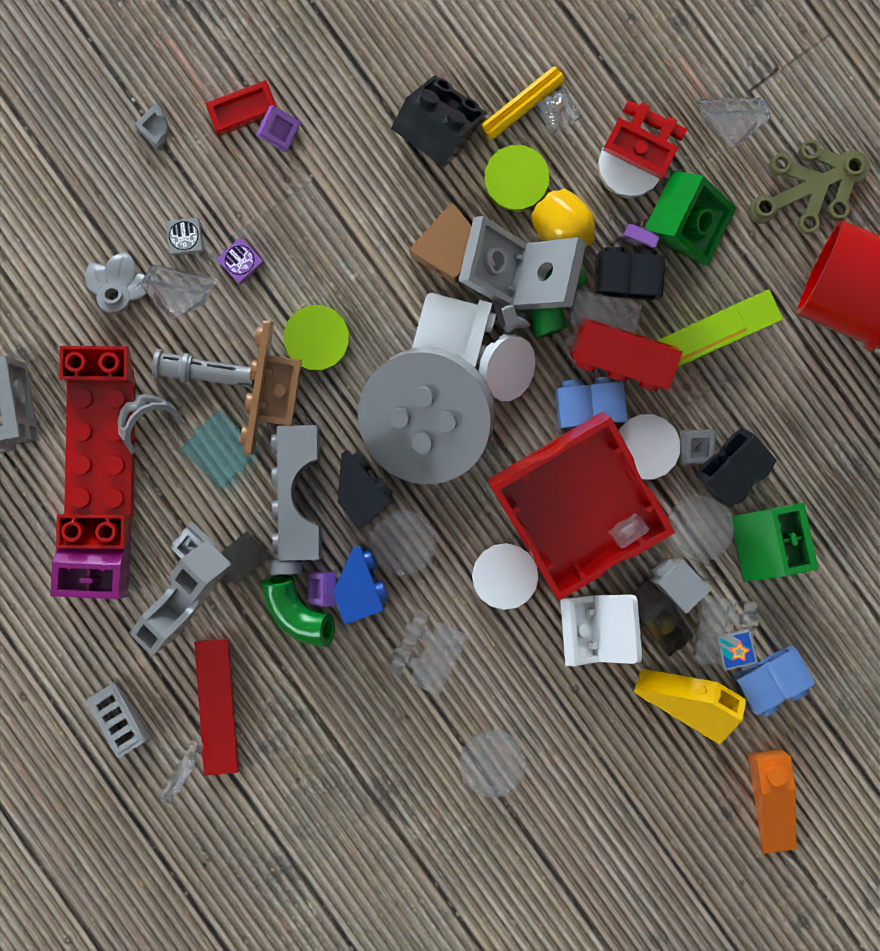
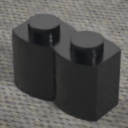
M605 247L604 252H599L595 259L593 296L659 300L663 297L665 256L657 255V251L653 249H639L637 254L624 253V248Z
M741 428L723 444L718 453L710 457L701 466L696 476L718 501L730 508L744 501L753 484L763 480L770 474L776 459L754 433Z

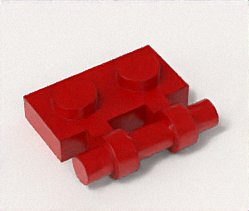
M628 100L622 112L633 117V120L630 123L620 117L618 118L603 151L662 180L679 148L667 140L671 136L682 141L687 129L676 124L677 120L670 116L666 119L650 111V106L644 103L638 105ZM642 123L659 130V135L656 136L640 128Z

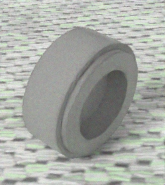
M271 560L269 562V574L303 573L301 560Z

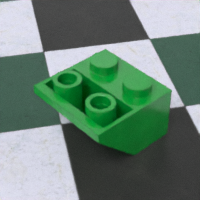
M791 503L729 517L743 582L785 577L819 569L804 503Z

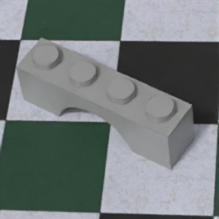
M317 425L277 426V434L271 435L272 454H277V467H272L271 472L272 487H277L278 500L272 501L273 520H278V533L273 534L272 539L273 553L278 554L279 561L322 559V526L308 520L300 512L295 500V486L299 476L308 466L320 461V427Z
M208 540L204 541L180 559L167 578L172 583L170 587L139 618L129 634L152 657L179 636L231 566V563Z

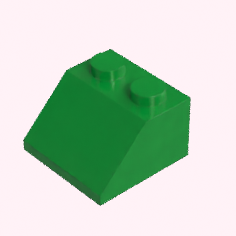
M672 171L644 229L658 234V243L701 265L708 266L736 207L705 176Z

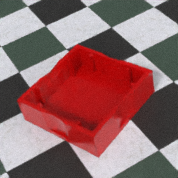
M604 412L597 414L487 479L558 601L596 580L613 565L637 556L676 533L654 493L641 479L634 458L612 418Z

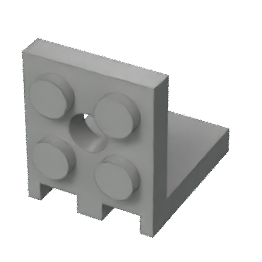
M485 216L474 217L459 281L502 306L513 305L515 310L572 307L586 242L579 237L526 243ZM491 258H492L493 261L495 262V267H494V268H493L492 263H491ZM553 268L551 276L545 280L547 273Z
M0 356V410L3 426H0V453L16 451V445L40 441L27 363L8 356Z

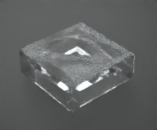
M566 88L536 103V108L551 135L581 118Z
M635 513L628 519L619 521L609 531V534L619 547L624 549L649 532L648 530L650 529L644 520Z

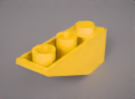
M643 668L639 673L634 693L645 701L652 703L670 714L673 718L680 720L719 745L742 722L747 700L719 682Z

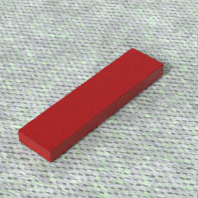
M229 638L195 641L204 776L238 773L239 763Z

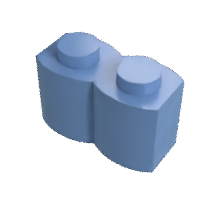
M610 377L595 378V384L582 385V380H568L562 382L561 388L554 390L558 429L575 428L601 412L609 415L614 424L628 421L624 382H615V379Z
M791 645L732 676L743 698L747 699L746 703L750 711L755 715L762 714L763 717L777 712L781 708L779 704L786 699L791 698L792 701H796L807 696L810 693L809 688L815 684L798 650Z

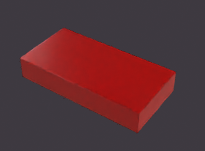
M267 80L205 103L218 137L263 120L269 106L274 105L277 107Z

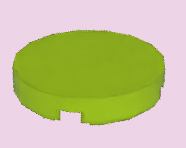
M510 145L499 149L489 159L485 168L484 187L488 197L504 210L523 212L535 207L544 198L549 186V169L545 159L536 150L525 145Z
M310 305L298 310L288 320L284 329V346L291 359L302 360V368L310 371H325L335 367L345 357L349 346L350 333L344 319L335 310L323 305Z

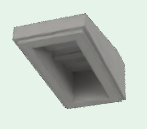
M116 681L86 700L118 759L151 738ZM113 695L116 701L102 709L99 703ZM120 707L122 713L109 720L106 714ZM126 719L128 725L116 731L113 726ZM132 730L134 737L123 742L120 737Z

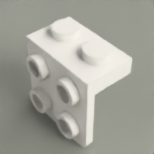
M435 293L427 294L412 349L420 347L440 348L459 355L474 367H476V364L480 365V360L487 348L486 345H482L485 332H492L496 313L490 312L492 303L479 300L477 305Z
M583 595L560 600L565 666H579L596 662L627 664L641 662L642 649L638 600L635 595Z

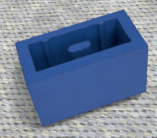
M364 544L352 549L333 590L344 625L384 611L386 607L385 602L390 599L384 581L377 582L373 570L378 565L372 549L366 550Z

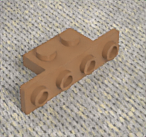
M267 320L263 321V327H257L255 334V346L259 347L258 360H252L250 368V379L255 380L253 393H247L245 401V413H250L248 426L242 427L240 435V446H245L244 454L246 455L255 453L259 421L292 426L302 360L269 355L274 322Z

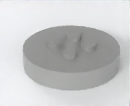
M433 347L409 349L398 353L386 361L366 382L358 404L359 430L371 456L382 468L392 475L417 484L447 482L468 471L486 449L495 423V407L492 394L478 370L459 355Z

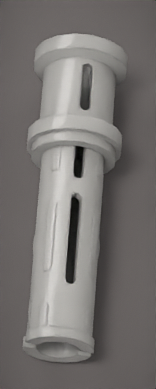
M156 349L153 356L152 378L158 379L160 376L180 379V382L183 383L194 379L253 388L254 380L250 379L251 367L194 359V356L189 353H184L183 356L163 353L162 349Z

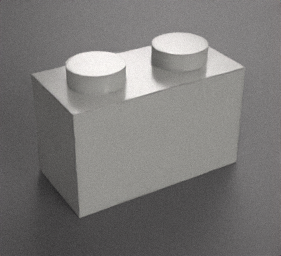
M663 558L650 570L653 575L648 581L674 609L686 614L711 591V588L683 559L670 558L667 560Z

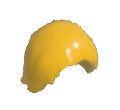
M561 189L549 192L542 201L537 203L535 210L531 214L533 226L537 231L536 235L541 241L579 237L586 242V247H589L595 240V218L589 207L571 191Z

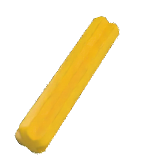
M552 67L482 123L481 129L486 137L490 140L496 138L563 84L565 78L562 72L557 67Z

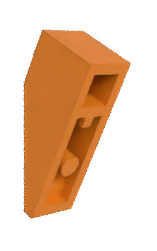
M781 749L748 753L762 853L768 854L796 850V789L791 756Z

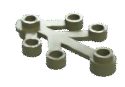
M814 139L806 140L799 147V157L806 162L815 160L834 168L825 173L793 163L787 154H776L769 162L771 173L777 176L786 175L804 183L774 197L768 195L758 196L749 205L748 214L750 219L757 224H765L774 218L778 209L810 195L804 215L797 222V228L802 234H812L820 226L818 215L828 186L840 181L835 200L827 207V215L834 221L842 220L849 214L850 206L848 200L854 184L865 179L870 170L869 160L862 152L850 150L839 155L822 149L820 143ZM805 146L813 147L815 154L808 155L805 152ZM775 160H782L785 163V169H778L775 166ZM850 161L857 163L858 171H852L849 168ZM760 203L768 204L770 208L769 213H763L760 210ZM834 205H840L843 208L842 215L834 212ZM804 219L812 220V229L804 226Z

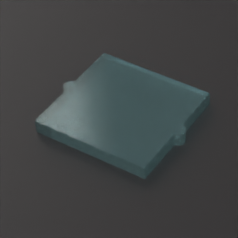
M217 410L202 427H196V433L180 450L224 489L238 472L245 471L244 466L260 448L256 445L254 454H244L245 446H240L241 431Z

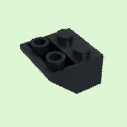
M434 75L406 97L391 129L445 167L460 153L486 117L487 112L481 109L475 100L465 97L456 91L447 80Z
M346 449L341 453L337 502L360 529L367 526L394 503L389 498L394 492L382 478L373 479L368 473L372 466L360 452L357 451L352 454Z

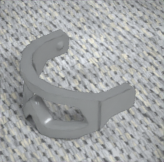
M493 301L494 311L504 334H510L515 328L531 326L522 310H515L513 305L502 306Z
M142 394L138 395L134 402H126L118 417V434L131 455L136 452L134 445L131 443V431L136 421L143 414L153 410H165L171 413L173 420L178 425L183 423L176 408L169 401L167 402L155 395ZM135 411V412L129 417V419H128V421H127V423H126V418H127L128 414H129L130 412Z

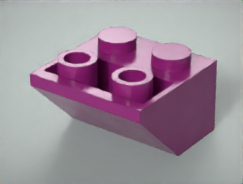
M131 531L129 532L125 549L57 548L52 561L50 596L122 599L128 597Z

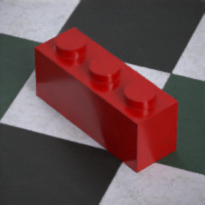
M582 317L570 356L573 360L577 361L575 366L581 369L595 372L597 367L607 370V376L626 382L629 377L640 381V387L658 392L659 387L667 390L670 389L683 351L676 346Z

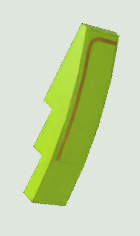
M770 289L657 341L676 346L683 351L677 366L679 368L783 320V317Z

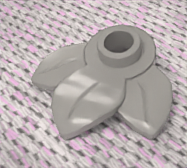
M127 252L113 256L107 262L106 267L97 263H90L85 273L88 289L96 295L100 309L109 314H120L127 309L130 302L142 299L148 293L152 281L150 276L136 275L134 261ZM111 294H118V297L114 300L107 299Z

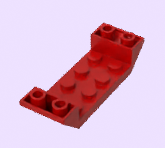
M60 346L59 379L67 382L64 514H57L56 548L125 549L134 516L135 453L131 455L118 434V417L126 402H134L136 400V381L128 346ZM135 411L130 412V413L128 414V416H127V418H126V423H127L129 417H130ZM134 425L133 428H132L131 437H130V438H131V443L134 445V448H135V425Z

